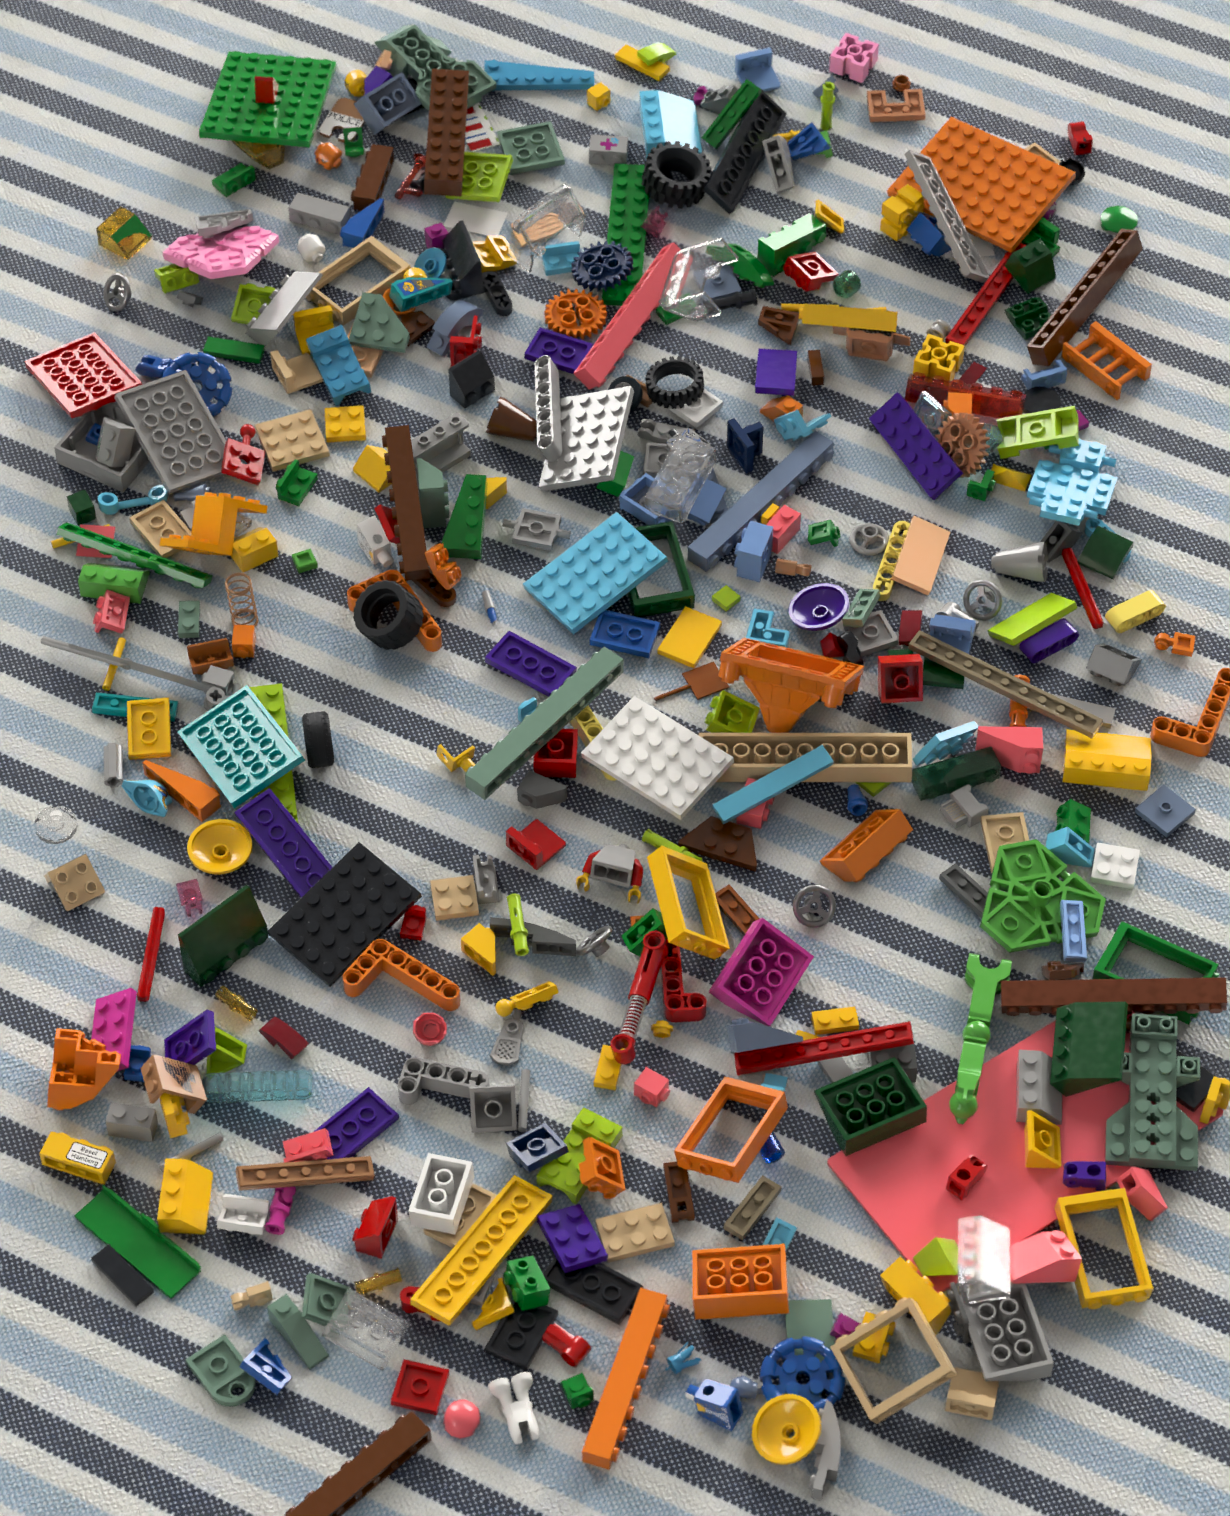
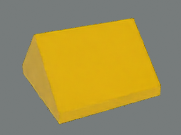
M366 445L353 467V472L380 493L392 484L387 481L386 471H390L389 465L385 466L384 453L388 452L381 447Z
M1032 1110L1027 1111L1024 1127L1026 1168L1058 1169L1062 1167L1060 1127Z

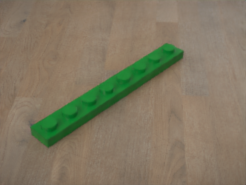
M66 522L57 529L56 535L63 537L66 541H75L81 543V546L85 548H94L102 554L114 555L121 561L136 563V566L140 568L152 569L160 575L166 574L173 577L176 581L188 582L195 588H204L211 583L213 575Z

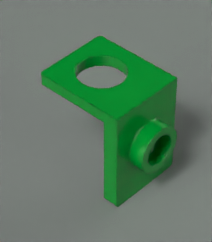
M362 127L343 128L345 156L359 157L364 155ZM356 132L359 138L357 141L351 142L348 139V134Z

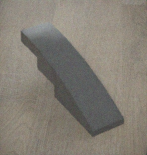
M490 917V929L494 932L495 937L511 938L510 932L512 928L510 919ZM524 922L525 928L528 930L527 944L532 946V954L576 956V940L557 931ZM511 938V945H514V940Z

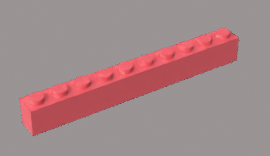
M674 242L661 249L573 373L589 390L596 386L599 388L605 383L606 375L615 369L614 364L624 356L623 351L633 343L632 338L640 333L642 324L650 319L651 311H654L659 306V300L668 293V287L676 282L677 274L685 269V263L689 257Z

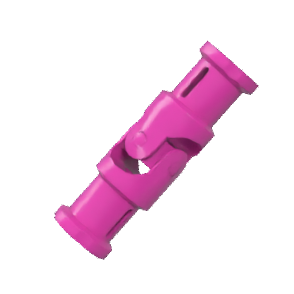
M295 1186L275 1188V1194L269 1209L271 1213L269 1221L264 1226L267 1232L277 1235L285 1232L284 1223L286 1217L290 1214L292 1198L296 1193Z

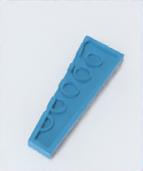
M485 60V72L497 83L496 88L492 91L589 89L595 85L594 71Z

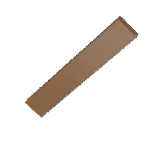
M371 1156L237 1166L235 1169L239 1191L373 1180L375 1177Z

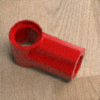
M556 1323L550 1324L542 1336V1340L558 1351L562 1359L572 1367H577L592 1350L590 1344L584 1338L578 1335L574 1337Z

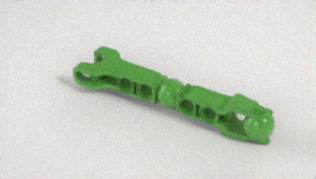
M969 953L965 981L972 988L973 994L967 1025L962 1032L964 1042L955 1093L949 1101L950 1111L959 1124H964L968 1118L975 1114L978 1108L976 1097L986 1045L991 1038L989 1027L996 994L1001 992V981H1009L1012 960L1002 959L998 967L988 969L980 964V955Z

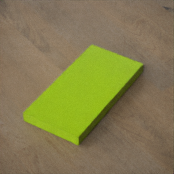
M1049 593L988 629V634L990 637L1015 646L1076 610V602L1054 593Z

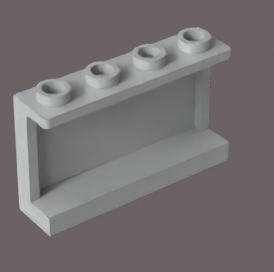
M458 412L411 440L417 486V458L425 460L443 473L471 456V450L463 443V430L469 427V423Z

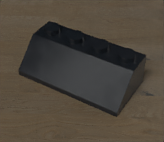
M461 220L442 240L443 248L440 250L446 255V269L449 270L450 279L453 280L455 291H459L461 298L483 294L484 289L481 261L464 221Z

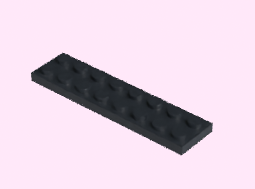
M763 90L741 118L710 178L702 189L728 214L734 212L765 155L762 141L776 134L787 114Z

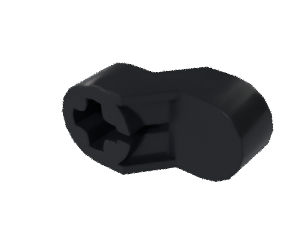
M845 631L837 637L839 646L845 652L843 661L864 666L861 656L856 651L858 639L851 631Z

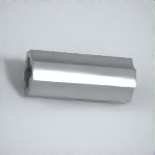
M108 743L107 746H104V784L114 788L119 787L123 783L122 745Z

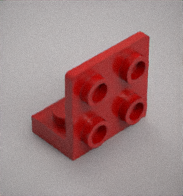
M474 315L470 337H450L451 367L482 347V337H479L482 324L478 323V316Z
M538 819L532 821L522 831H517L512 826L506 830V846L535 870L542 867L566 846V841Z

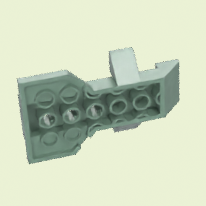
M415 24L402 26L375 41V45L382 52L384 50L392 52L393 61L390 69L386 70L393 77L402 72L405 78L408 77L409 73L418 82L416 96L428 111L430 106L432 69L469 71L467 109L481 102L483 95L496 88L497 83L475 61L466 60V62L456 61V58L447 57V55L451 54V50L441 40L425 35Z
M1132 1014L1129 1053L1124 1052L1122 1080H1120L1129 1086V1102L1106 1120V1165L1197 1171L1198 1126L1176 1106V1088L1200 1080V1057L1177 1056L1176 1060L1177 1017Z

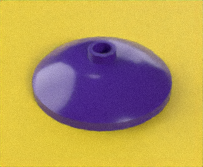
M830 583L815 584L804 588L793 597L788 609L789 616L793 624L800 629L821 631L833 627L842 620L849 610L850 601L846 591L838 585Z

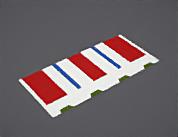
M479 103L467 109L465 140L471 152L500 145Z

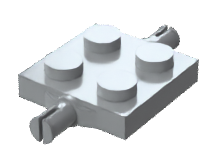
M522 508L520 516L515 521L504 518L502 527L514 529L512 544L551 551L554 541L558 537L570 539L571 531L559 529L561 515Z

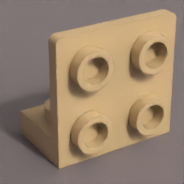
M278 350L270 352L272 369L287 394L323 381L320 372L308 353L286 360L285 356H281Z
M87 854L44 875L47 883L51 882L66 911L105 893Z
M954 1367L958 1375L951 1378L945 1411L992 1421L999 1381H985L981 1372Z

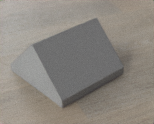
M515 1085L469 1087L472 1133L517 1130Z

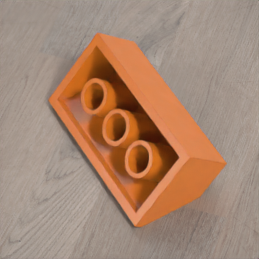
M901 809L875 810L820 860V863L844 882H859L865 877V873L879 865V861L884 856L891 854L897 844L904 842L908 838L907 835L913 829Z

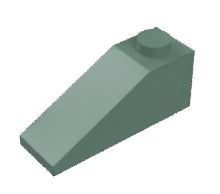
M287 1294L267 1306L270 1322L309 1370L329 1357L306 1319L301 1318V1311Z

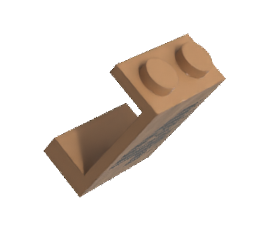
M153 1054L141 1067L150 1103L154 1104L163 1093L183 1097L187 1112L195 1114L207 1101L196 1065Z

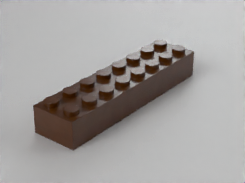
M432 69L424 194L462 197L469 71Z

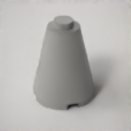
M1037 542L996 552L995 556H992L991 559L992 569H995L996 573L1037 582H1046L1048 568H1046V561H1048L1047 545L1045 542Z

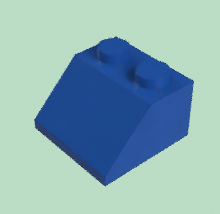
M920 212L907 228V231L911 234L910 238L915 243L920 244L922 251L929 256L933 254L939 257L951 251V247L944 240L945 235L943 231L937 226V219Z

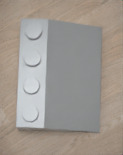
M294 272L291 276L286 275L280 282L282 285L280 290L275 289L269 296L271 299L269 304L264 303L258 310L260 313L257 319L253 317L248 323L247 327L249 329L245 334L256 343L266 346L280 332L323 275L315 272Z
M1012 1283L960 1295L969 1321L968 1333L985 1381H1032L1052 1375L1054 1362L1025 1283Z

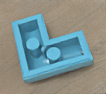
M754 609L746 638L788 648L790 631L771 628L774 612Z

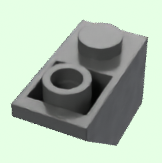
M733 85L729 87L724 86L715 91L710 90L704 95L700 105L702 108L720 114L738 89Z

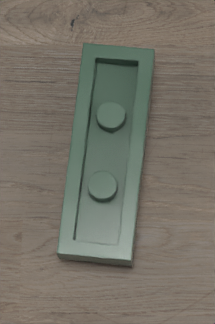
M859 589L849 606L848 612L842 618L843 626H851L852 628L864 626L880 598L879 589Z

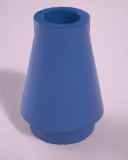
M850 785L847 788V809L855 816L863 815L867 811L868 802L861 792L859 785Z

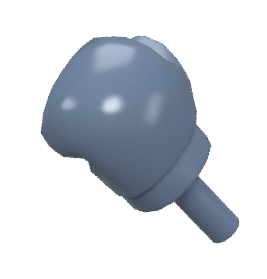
M747 1376L736 1377L730 1383L731 1387L738 1389L740 1399H756L757 1394L763 1395L762 1389L757 1386V1382H752Z

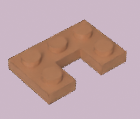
M922 89L903 90L904 103H887L885 90L867 91L866 97L870 122L925 120Z

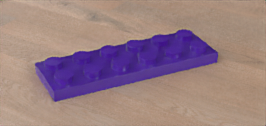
M895 393L869 418L933 500L963 474L900 393Z
M270 788L234 812L238 820L300 898L333 868Z

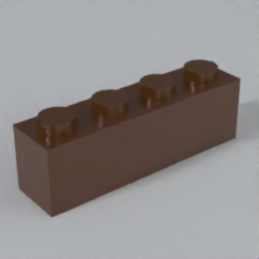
M372 144L370 151L366 152L365 164L361 165V175L356 179V189L352 190L351 201L354 203L355 210L362 211L382 197L395 161L394 147Z

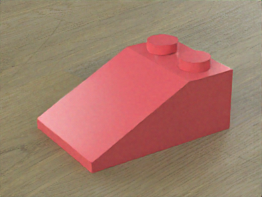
M978 726L975 747L976 756L1018 773H1040L1043 754L1042 727Z
M1057 1230L1038 1233L994 1254V1257L1013 1284L1075 1282L1082 1261L1081 1256L1064 1232Z

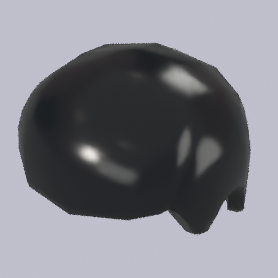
M1072 157L1066 160L1061 159L1059 165L1076 173V177L1070 185L1080 183L1085 176L1084 166L1079 161L1072 159Z

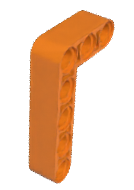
M394 569L387 570L348 589V607L353 612L357 599L368 586L383 580L394 581L400 584L419 600L423 608V623L416 637L427 651L435 652L442 647L440 627L399 571ZM397 601L393 605L399 612L400 602Z
M1222 668L1218 672L1197 727L1160 716L1153 721L1150 735L1151 740L1157 744L1197 757L1208 755L1230 701V668Z
M384 939L373 941L343 974L344 992L350 997L361 995L378 975L384 971L446 1011H454L460 1006V989L455 983Z

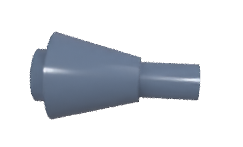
M203 484L186 492L174 493V500L194 501L196 500V495L204 496L205 492L212 493L211 488Z

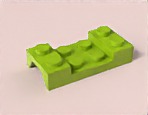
M1075 406L997 419L999 430V446H997V450L1001 459L1020 456V450L1058 444L1059 449L1079 446L1078 414Z
M583 1107L573 1121L571 1131L563 1141L567 1145L569 1152L543 1165L537 1174V1185L544 1186L549 1184L563 1191L572 1203L577 1204L588 1188L580 1180L579 1164L585 1161L583 1140L590 1136L615 1148L622 1138L623 1127Z

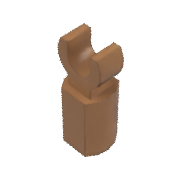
M777 559L775 573L810 576L812 565L798 564V561Z

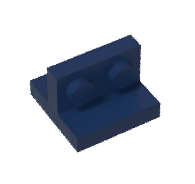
M733 418L727 421V448L744 472L749 473L753 471L754 456L761 454L763 451L764 426L759 421L742 428L736 419Z

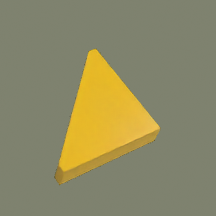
M502 1277L498 1278V1285L493 1293L488 1295L482 1305V1311L478 1318L472 1321L475 1330L515 1312Z

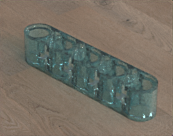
M307 1070L209 1073L202 1077V1084L207 1098L206 1102L306 1100L312 1097L313 1075Z

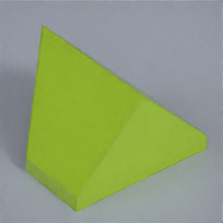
M215 1027L216 1050L207 1056L206 1082L244 1064L247 1044Z
M935 1237L913 1257V1260L922 1276L928 1277L957 1275L965 1261V1257L955 1240Z

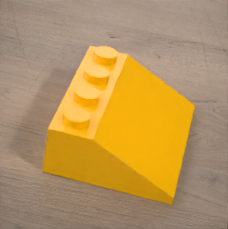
M1066 729L1062 782L1141 791L1148 790L1151 772V738L1097 732L1093 739L1075 730Z

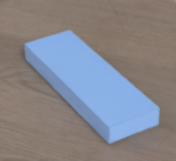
M1061 900L1060 914L1064 961L1086 962L1087 948L1083 901Z

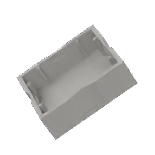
M111 402L97 410L83 414L79 422L64 435L54 449L58 464L124 493L150 461L137 437L134 435L129 461H125V467H111L98 462L95 457L97 446L85 441L94 423L102 426L103 417L130 426L119 405Z

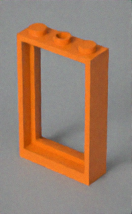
M725 1076L674 1150L678 1167L739 1183L788 1109L785 1092ZM728 1099L768 1110L733 1163L693 1152Z

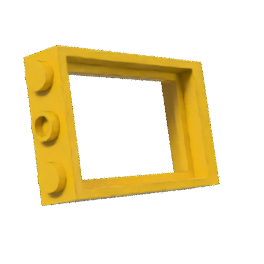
M806 303L799 309V319H802L803 324L896 332L898 312Z
M660 846L647 856L668 942L714 960L719 958L730 947L707 863L665 846ZM672 873L691 880L705 936L686 929Z
M1125 1188L1057 1198L1054 1209L1060 1231L1064 1232L1078 1253L1079 1249L1069 1215L1111 1208L1118 1209L1139 1286L1090 1293L1081 1261L1075 1286L1082 1309H1098L1103 1305L1109 1304L1119 1306L1128 1301L1143 1302L1150 1298L1152 1293V1282Z

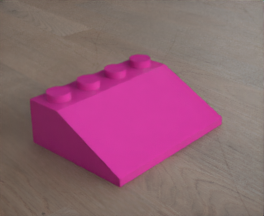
M760 918L751 924L710 988L709 993L728 1007L770 1027L814 956L764 918Z

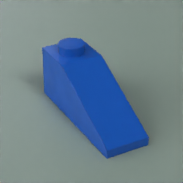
M378 199L354 215L341 228L340 237H342L343 246L354 248L373 235L385 213L384 199Z

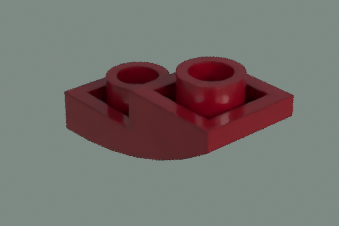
M923 610L902 611L899 645L909 646L917 632L921 631Z
M275 1016L259 1029V1032L273 1047L278 1045L291 1060L309 1045L297 1031Z

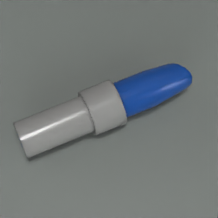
M485 590L482 592L485 603L484 607L490 622L493 623L497 620L495 605L492 602L490 591Z

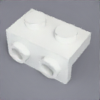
M225 1194L223 1197V1208L217 1220V1228L262 1235L265 1223L269 1220V1201Z

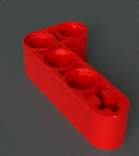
M665 939L668 953H671L672 957H668L667 954L662 960L660 967L664 1016L668 1021L674 1023L701 1021L706 1016V997L701 993H684L680 947L669 943L668 939Z

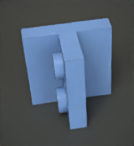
M935 614V617L931 618L929 624L930 636L969 654L976 620Z

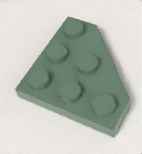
M363 292L349 336L350 345L406 353L410 339L407 329L382 295Z

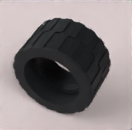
M383 580L368 586L360 594L354 607L353 619L359 632L380 648L395 650L406 646L419 633L423 623V608L419 600L400 584L394 581ZM399 601L400 608L394 621L384 628L377 629L378 618L383 609L389 604Z

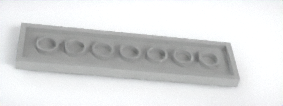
M912 150L907 151L904 154L907 159L906 163L915 175L914 180L922 189V196L930 205V212L938 221L937 226L945 235V242L953 251V258L961 267V274L965 278L985 283L990 276L931 158Z

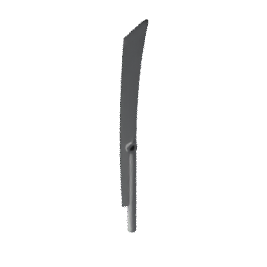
M43 636L41 639V644L120 666L126 670H136L204 692L212 688V686L133 662L126 657L122 659Z

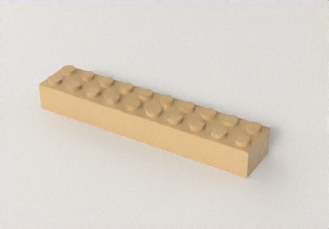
M699 733L700 737L734 757V763L716 782H746L747 778L758 780L821 745L827 750L834 764L802 782H911L912 780L911 733Z

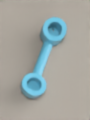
M156 485L149 490L148 497L118 502L115 494L104 492L99 494L97 500L101 512L113 515L121 509L149 504L154 505L162 500L166 502L169 495L164 485Z

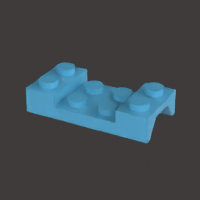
M342 325L306 339L308 349L335 406L340 405L345 396L359 390L365 393L372 392L370 383L355 356Z

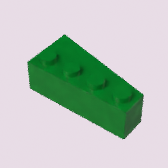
M809 213L793 221L792 226L785 225L781 228V231L777 233L773 231L769 233V237L759 238L757 259L765 266L769 274L775 277L784 271L783 267L788 256L808 253L814 246L825 240L826 224Z
M466 474L441 542L444 548L447 549L449 558H482L488 486L486 475Z

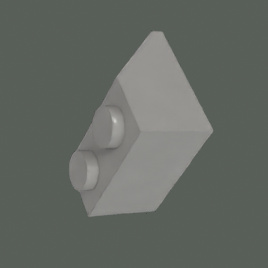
M103 417L95 453L96 460L111 467H125V461H129L136 428Z

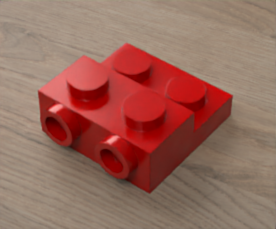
M816 251L788 256L783 267L785 275L794 279L797 287H801L805 291L820 289L822 283L835 281L839 275Z

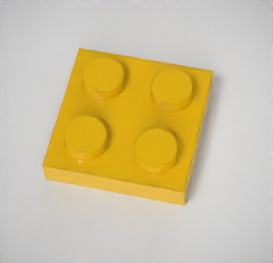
M364 405L324 408L327 443L366 440Z

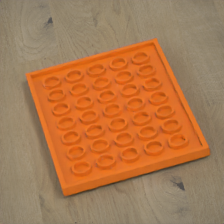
M953 117L949 118L920 152V154L931 158L967 232L1011 253L1076 177V173L1068 168ZM909 167L887 190L888 196L895 197L897 191L906 184L922 192L920 185L914 180L915 175ZM924 198V208L922 211L935 217L929 210L930 205L928 201Z

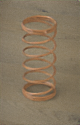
M234 573L225 581V588L228 593L227 599L229 600L230 613L232 615V625H246L256 618L254 624L256 627L259 621L251 578L245 573ZM235 576H244L249 580V583L244 580H234L227 585L228 581ZM236 581H242L249 585L247 588L236 587L232 590L228 588L230 584ZM235 589H245L239 592L233 591ZM239 596H247V597H249V598H248L247 600H245V601H239V602H233V601H232L233 598L239 597ZM241 603H248V604H250V605H249L248 607H246V608H241V609H234V608H233V606H235L236 604H241ZM245 612L250 613V614H248V615H246V616H242V617H239V616H238V615L241 614V613H245ZM251 614L254 615L251 621L244 624L234 621L235 618H245Z

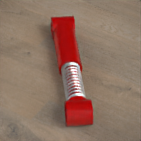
M659 931L648 932L643 938L644 947L628 995L629 1003L620 1028L621 1030L618 1035L612 1038L610 1043L614 1059L619 1064L631 1063L636 1056L634 1046L638 1032L637 1029H639L645 1006L650 1002L662 960L668 954L665 937Z

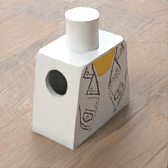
M376 516L358 523V544L372 564L381 562L383 567L390 566L394 561L391 557V542L388 541Z

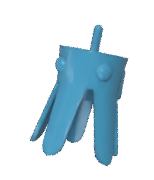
M687 1342L675 1355L668 1357L667 1363L669 1367L665 1370L667 1371L671 1368L674 1374H678L685 1368L699 1364L700 1358L685 1361L691 1356L694 1346L692 1345L682 1351L687 1346Z

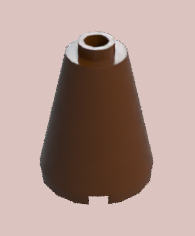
M500 397L497 402L499 405L493 410L486 433L534 442L537 439L536 420L506 398Z

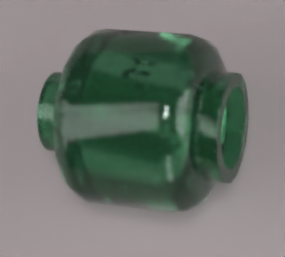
M851 270L843 271L833 280L834 292L842 298L853 296L861 288L859 276Z

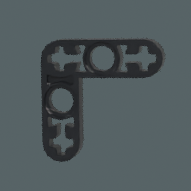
M492 271L482 273L484 293L489 298L495 312L499 316L510 315L512 313V301L498 274ZM452 283L451 292L446 297L452 301L467 298H461L459 291H455L454 283ZM494 292L502 293L499 296L492 295Z

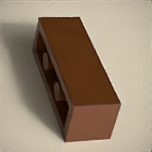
M808 350L807 360L811 385H824L820 350Z

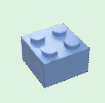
M750 521L748 527L742 531L741 543L736 545L735 554L737 557L734 567L737 568V577L760 582L772 554L773 526Z

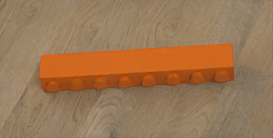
M640 1288L582 1450V1462L610 1470L612 1462H617L620 1448L617 1447L620 1441L625 1440L627 1433L625 1425L627 1420L631 1421L635 1407L632 1405L634 1399L638 1400L640 1397L642 1386L639 1385L641 1379H646L649 1370L647 1365L648 1359H653L656 1350V1345H654L655 1339H660L663 1325H661L662 1319H667L670 1305L667 1304V1295Z

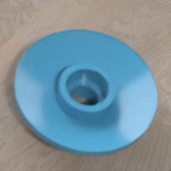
M429 248L419 255L414 268L422 269L426 273L427 278H440L446 268V255L439 248Z

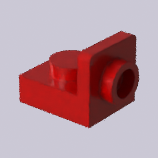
M413 905L404 914L400 938L422 941L427 920L425 907Z

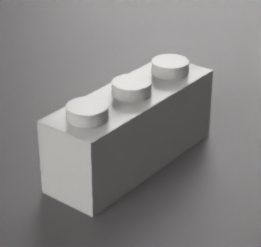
M298 192L288 207L289 220L291 222L340 235L341 228L350 219V208L348 206Z

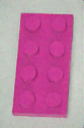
M133 988L98 998L95 1003L91 1040L95 1039L106 1045L105 1050L109 1052L116 1051L121 1054L118 1071L129 1066L137 991Z

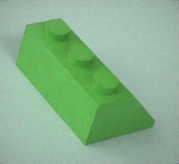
M87 563L83 565L78 579L80 594L82 597L99 598V596L103 597L106 590H110L130 597V603L141 604L150 570Z

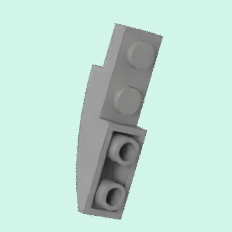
M826 1401L824 1409L820 1408L818 1412L821 1420V1432L819 1440L814 1447V1454H817L814 1467L818 1468L816 1475H811L809 1489H812V1499L820 1501L826 1480L836 1482L840 1461V1429L835 1410L830 1401Z

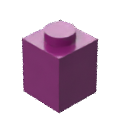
M442 222L424 228L426 247L428 249L443 248L442 240L449 232Z

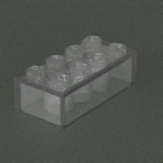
M678 435L644 497L646 509L654 514L683 524L716 463L715 447Z

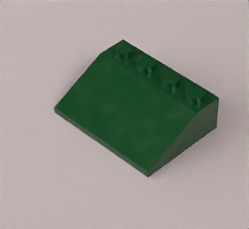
M247 884L178 934L184 972L200 987L212 982L218 974L228 970L234 962L247 956L253 948L263 944L268 938L267 924Z
M1075 1002L1057 1008L1050 1084L1065 1097L1122 1080L1128 1003Z
M895 1057L814 1090V1094L833 1136L845 1156L927 1122V1105Z

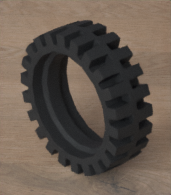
M672 356L670 360L663 358L662 363L660 361L655 362V366L651 365L650 370L646 372L645 379L648 397L653 403L657 402V405L660 407L664 405V408L668 409L669 406H672V409H676L678 405L680 408H684V404L690 406L692 401H698V398L704 392L702 368L694 360L690 361L689 358L685 357L684 360H682L681 356H678L677 359H674V356ZM672 374H682L694 380L691 385L678 391L664 390L656 385L659 380Z

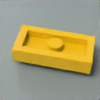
M855 1007L811 1012L815 1035L859 1030Z
M602 1046L594 1078V1087L616 1091L622 1064L615 1061L611 1046Z

